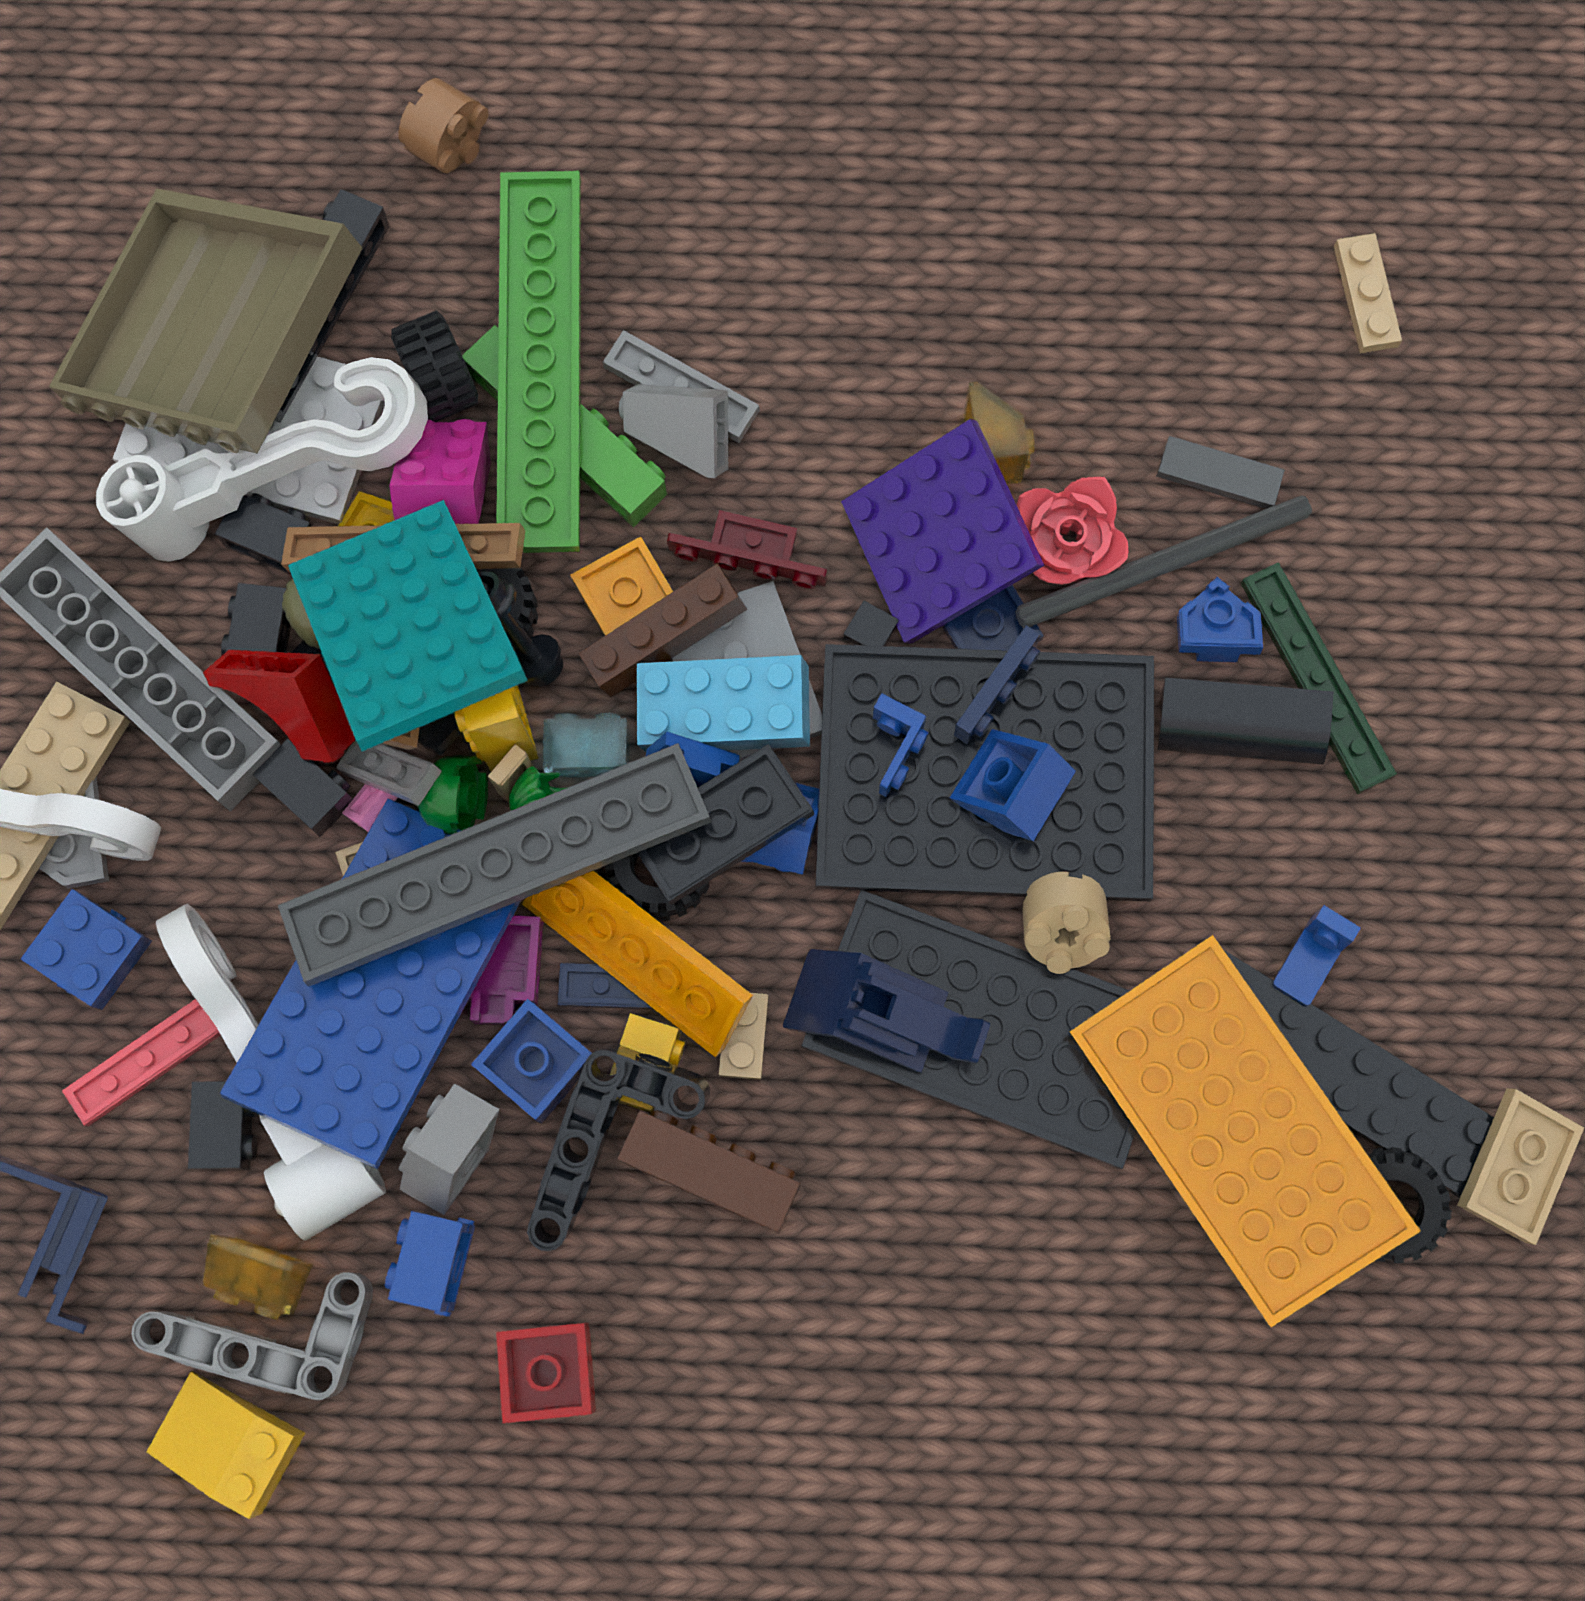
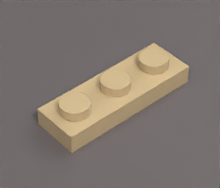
M1376 234L1337 239L1334 250L1359 352L1366 353L1399 347L1402 337Z

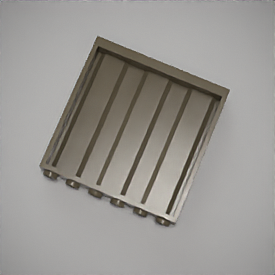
M156 188L49 388L62 398L60 403L66 409L76 414L82 415L86 411L108 422L118 419L140 430L147 426L168 437H175L176 434H179L200 445H206L207 442H211L233 453L244 450L258 454L362 250V246L342 223Z

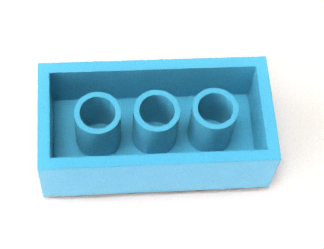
M802 655L637 663V745L646 752V749L664 733L670 732L726 751L761 749L767 744L771 748L810 747L809 666Z

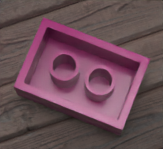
M461 419L455 422L427 420L419 442L407 456L396 462L389 485L394 520L444 500L455 524H479L491 467L487 422H474L469 419Z

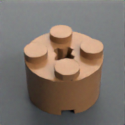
M439 78L425 82L417 90V92L423 94L417 104L409 102L404 110L398 132L399 141L405 145L403 148L439 171L449 173L463 162L470 164L476 158L480 148L477 139L488 119L489 110L482 106L480 102Z

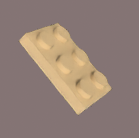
M1507 1088L1457 1206L1524 1243L1536 1245L1584 1127L1519 1090Z

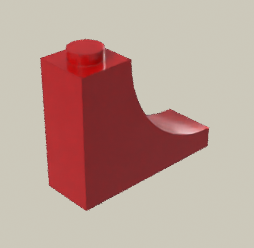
M228 650L203 672L209 686L236 693L255 704L270 716L286 733L303 760L322 761L324 763L336 761L344 755L345 750L356 740L338 693L320 654Z

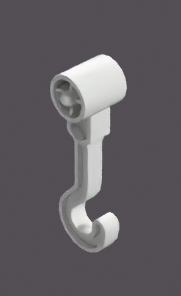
M374 357L354 361L338 369L333 379L334 385L353 406H362L377 400L385 401L382 416L369 428L353 430L331 421L311 419L292 424L267 435L258 454L239 450L238 453L217 454L205 448L164 467L150 456L134 455L125 457L112 465L101 478L96 491V506L106 521L156 560L170 562L183 559L194 552L204 540L209 522L236 511L242 497L250 490L320 461H329L351 469L374 471L392 466L407 456L421 439L428 420L427 400L409 373L393 361Z
M0 789V827L47 836L84 835L92 837L89 848L104 855L136 861H149L153 857L161 827L157 822L142 814L108 802L79 795L51 793L35 796Z
M187 903L157 920V931L166 952L182 980L213 1021L235 1061L238 1062L259 1024L240 993L230 981L237 975L227 955L205 921ZM259 1115L265 1130L282 1160L265 1169V1181L275 1201V1210L286 1219L293 1231L305 1241L386 1193V1187L378 1169Z

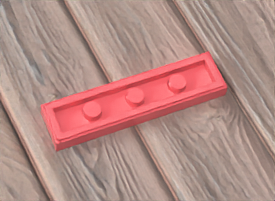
M195 999L63 1089L62 1092L83 1125L90 1126L221 1036V1034Z

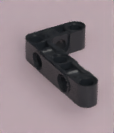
M614 1043L602 1044L588 1056L568 1103L528 1224V1238L534 1247L543 1251L555 1250L562 1245L572 1231L578 1212L583 1205L620 1098L623 1096L630 1097L654 1106V1111L659 1110L678 1118H694L702 1111L710 1098L709 1083L703 1076L673 1065L659 1057L640 1053ZM599 1056H608L614 1060L617 1066L615 1075H605L599 1070L597 1065ZM682 1086L694 1088L698 1093L699 1102L694 1105L683 1103L678 1096V1088ZM578 1137L583 1139L588 1146V1154L582 1156L574 1153L569 1145L570 1138ZM550 1218L556 1221L560 1227V1234L551 1235L545 1232L541 1223L542 1219Z

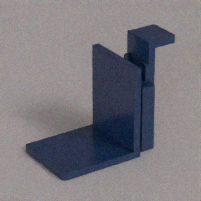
M810 949L783 1022V1027L791 1031L836 1037L922 1073L929 1050L936 1051L957 1061L977 1063L990 1028V1022L983 1019L968 1018L945 1008L944 1005L949 992L865 954Z
M0 1155L1 1172L61 1193L20 1286L18 1295L27 1297L39 1267L60 1274L52 1293L55 1297L45 1321L84 1334L88 1321L61 1312L60 1309L107 1202L108 1195Z

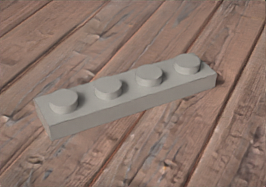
M624 330L603 361L604 369L633 385L644 384L727 390L728 437L740 443L760 411L759 405Z

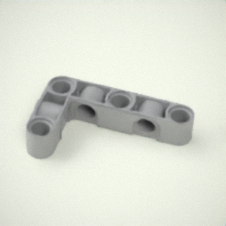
M343 1272L334 1276L327 1285L305 1350L276 1343L275 1339L233 1327L212 1325L194 1320V1316L186 1317L167 1311H151L138 1317L132 1326V1338L139 1349L173 1359V1361L278 1392L295 1394L314 1400L327 1399L338 1395L347 1383L354 1357L363 1336L364 1324L373 1298V1287L371 1281L361 1273ZM348 1280L355 1281L359 1287V1297L351 1305L346 1304L340 1294L343 1284ZM157 1319L162 1321L166 1329L163 1340L158 1344L151 1339L149 1333L152 1323ZM238 1343L244 1344L249 1352L248 1361L243 1367L235 1365L232 1360V1350ZM321 1366L328 1368L333 1377L332 1384L326 1391L318 1389L314 1382V1374Z

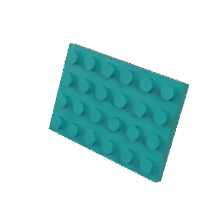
M444 500L288 565L354 737L362 752L527 681L521 664Z

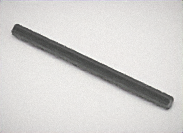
M1306 496L1295 497L1124 564L1108 575L1088 578L1019 605L1015 611L1016 617L1022 628H1025L1026 625L1028 627L1034 626L1306 519L1312 513V507Z

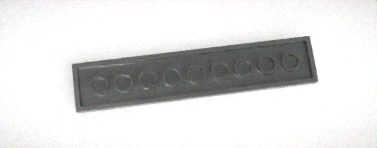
M679 743L279 904L278 908L303 981L309 987L711 823V819Z

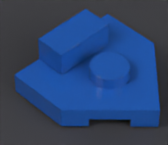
M1216 577L1193 601L1185 604L1178 612L1179 653H1196V661L1237 662L1240 654L1261 655L1263 649L1261 612L1249 602L1244 603L1229 591L1230 586L1219 577Z
M670 732L664 733L646 749V756L679 743L697 787L702 786L739 763L740 755Z

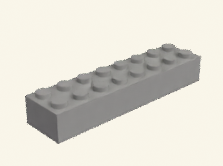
M47 527L0 572V598L225 808L231 812L260 782L252 774L281 744L221 688L209 686L201 669Z

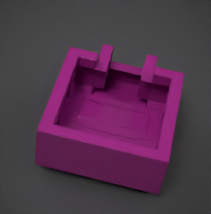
M512 917L467 1001L471 1002L470 1021L474 1024L505 1025L518 1010V1004H523L529 999L535 1005H538L544 922L540 917Z

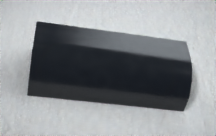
M1165 677L1162 687L1157 750L1323 765L1330 739L1334 692Z

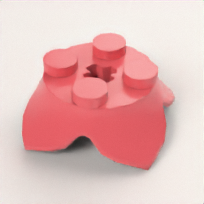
M1105 477L1080 478L1071 482L1060 493H1054L1047 488H1035L1019 495L1017 507L1045 565L1033 572L1040 580L1059 585L1078 582L1083 578H1097L1108 575L1127 561L1129 553L1128 541L1124 533L1114 526L1117 512L1116 497ZM1070 531L1077 534L1075 538L1077 542L1065 541L1060 533L1067 535Z

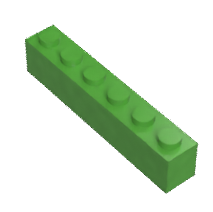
M494 325L462 357L471 378L498 402L499 328ZM580 403V479L634 528L667 496L664 481L666 476L654 462L649 460L645 463L636 455V447L627 437L622 434L618 437L615 436L608 429L609 424L607 420L596 409L592 408L588 411Z

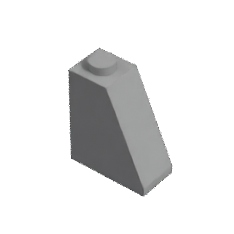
M637 384L623 391V396L619 402V415L623 419L625 433L707 478H716L728 470L727 390Z

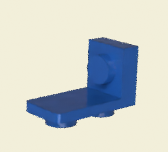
M881 693L873 711V719L878 721L877 726L894 736H899L900 733L906 735L879 785V794L887 797L892 787L896 790L900 789L910 769L904 765L911 751L916 754L920 752L929 732L924 730L925 715Z
M1323 905L1309 919L1274 978L1272 986L1302 1006H1309L1341 951L1354 941L1361 927Z

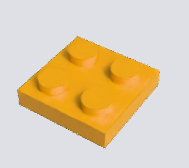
M641 536L570 574L574 585L604 636L673 592Z

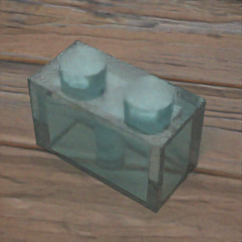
M561 713L556 714L554 719H544L543 769L545 773L558 772L560 774L559 777H596L629 763L630 728L626 718L620 719V715L615 713H599L595 715V719H579V716L576 714Z

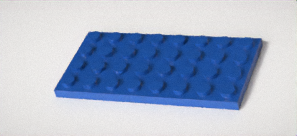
M387 799L342 879L450 835L444 834L442 829L432 825L428 826L418 811ZM521 900L309 987L304 983L297 960H295L223 1086L220 1095L224 1099L378 1169Z

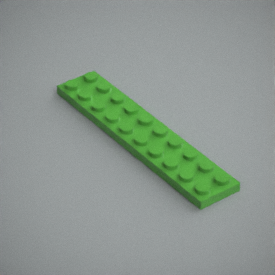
M580 171L500 172L496 523H521L526 530L523 553L580 552Z

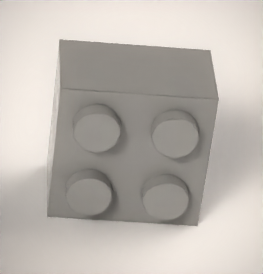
M455 1083L445 1097L439 1094L427 1112L426 1117L429 1120L422 1129L415 1127L403 1145V1150L407 1154L399 1166V1171L403 1172L400 1190L445 1215L489 1151L499 1109Z

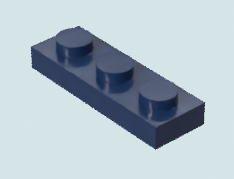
M1027 625L956 723L954 736L966 744L969 743L974 734L980 738L983 736L994 719V716L989 714L998 701L1003 705L1007 702L1017 687V683L1013 681L1021 668L1027 672L1041 652L1036 648L1040 637L1038 632Z

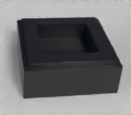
M863 601L844 632L843 638L855 645L885 646L897 627L898 619Z

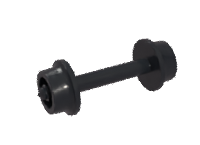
M485 571L478 573L508 638L516 646L514 652L525 673L527 682L532 686L542 687L555 681L562 672L564 664L560 655L561 648L557 640L545 634L529 637L510 614L517 595L514 585L507 579L499 578L493 572Z

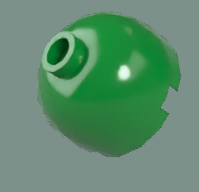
M455 755L446 756L433 762L442 772L418 806L419 813L428 826L432 825L442 829L444 834L452 835L457 833L458 829L465 830L474 826L476 819H484L488 799V780L486 773L478 772L476 764H483L481 759L475 756Z

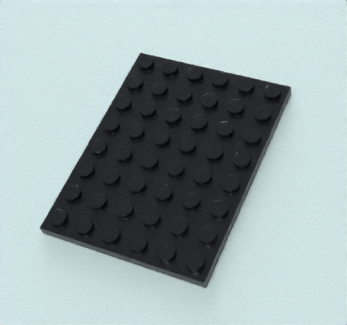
M825 644L816 889L1026 897L1028 888L1037 879L1054 872H1069V877L1083 879V874L1094 879L1103 888L1107 900L1151 902L1153 899L1154 656L1040 652L1032 667L1027 672L1021 668L1013 679L1017 683V687L1007 702L1003 705L998 701L989 714L994 716V719L983 736L980 738L974 734L969 743L966 744L954 736L956 723L1008 651ZM881 693L925 715L924 730L929 732L920 752L916 754L911 751L904 765L910 769L900 789L896 790L892 787L887 797L879 794V785L906 735L900 733L899 736H894L877 726L878 721L873 719V711ZM992 729L1047 743L1076 770L1034 841L1005 833L950 799L951 794Z

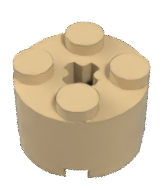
M1069 872L1047 874L1030 885L1023 902L1025 946L1033 958L1047 965V969L1056 974H1063L1071 968L1087 965L1097 958L1106 955L1109 951L1110 927L1105 892L1098 882L1083 874V879L1069 877Z

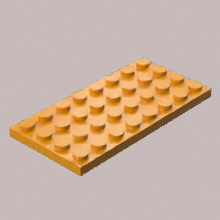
M1214 935L1070 1031L1270 1327H1273L1420 1232L1417 1224Z

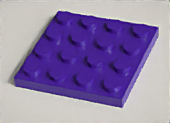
M973 419L967 420L841 501L892 616L898 619L896 626L904 643L912 644L1045 566L978 421Z

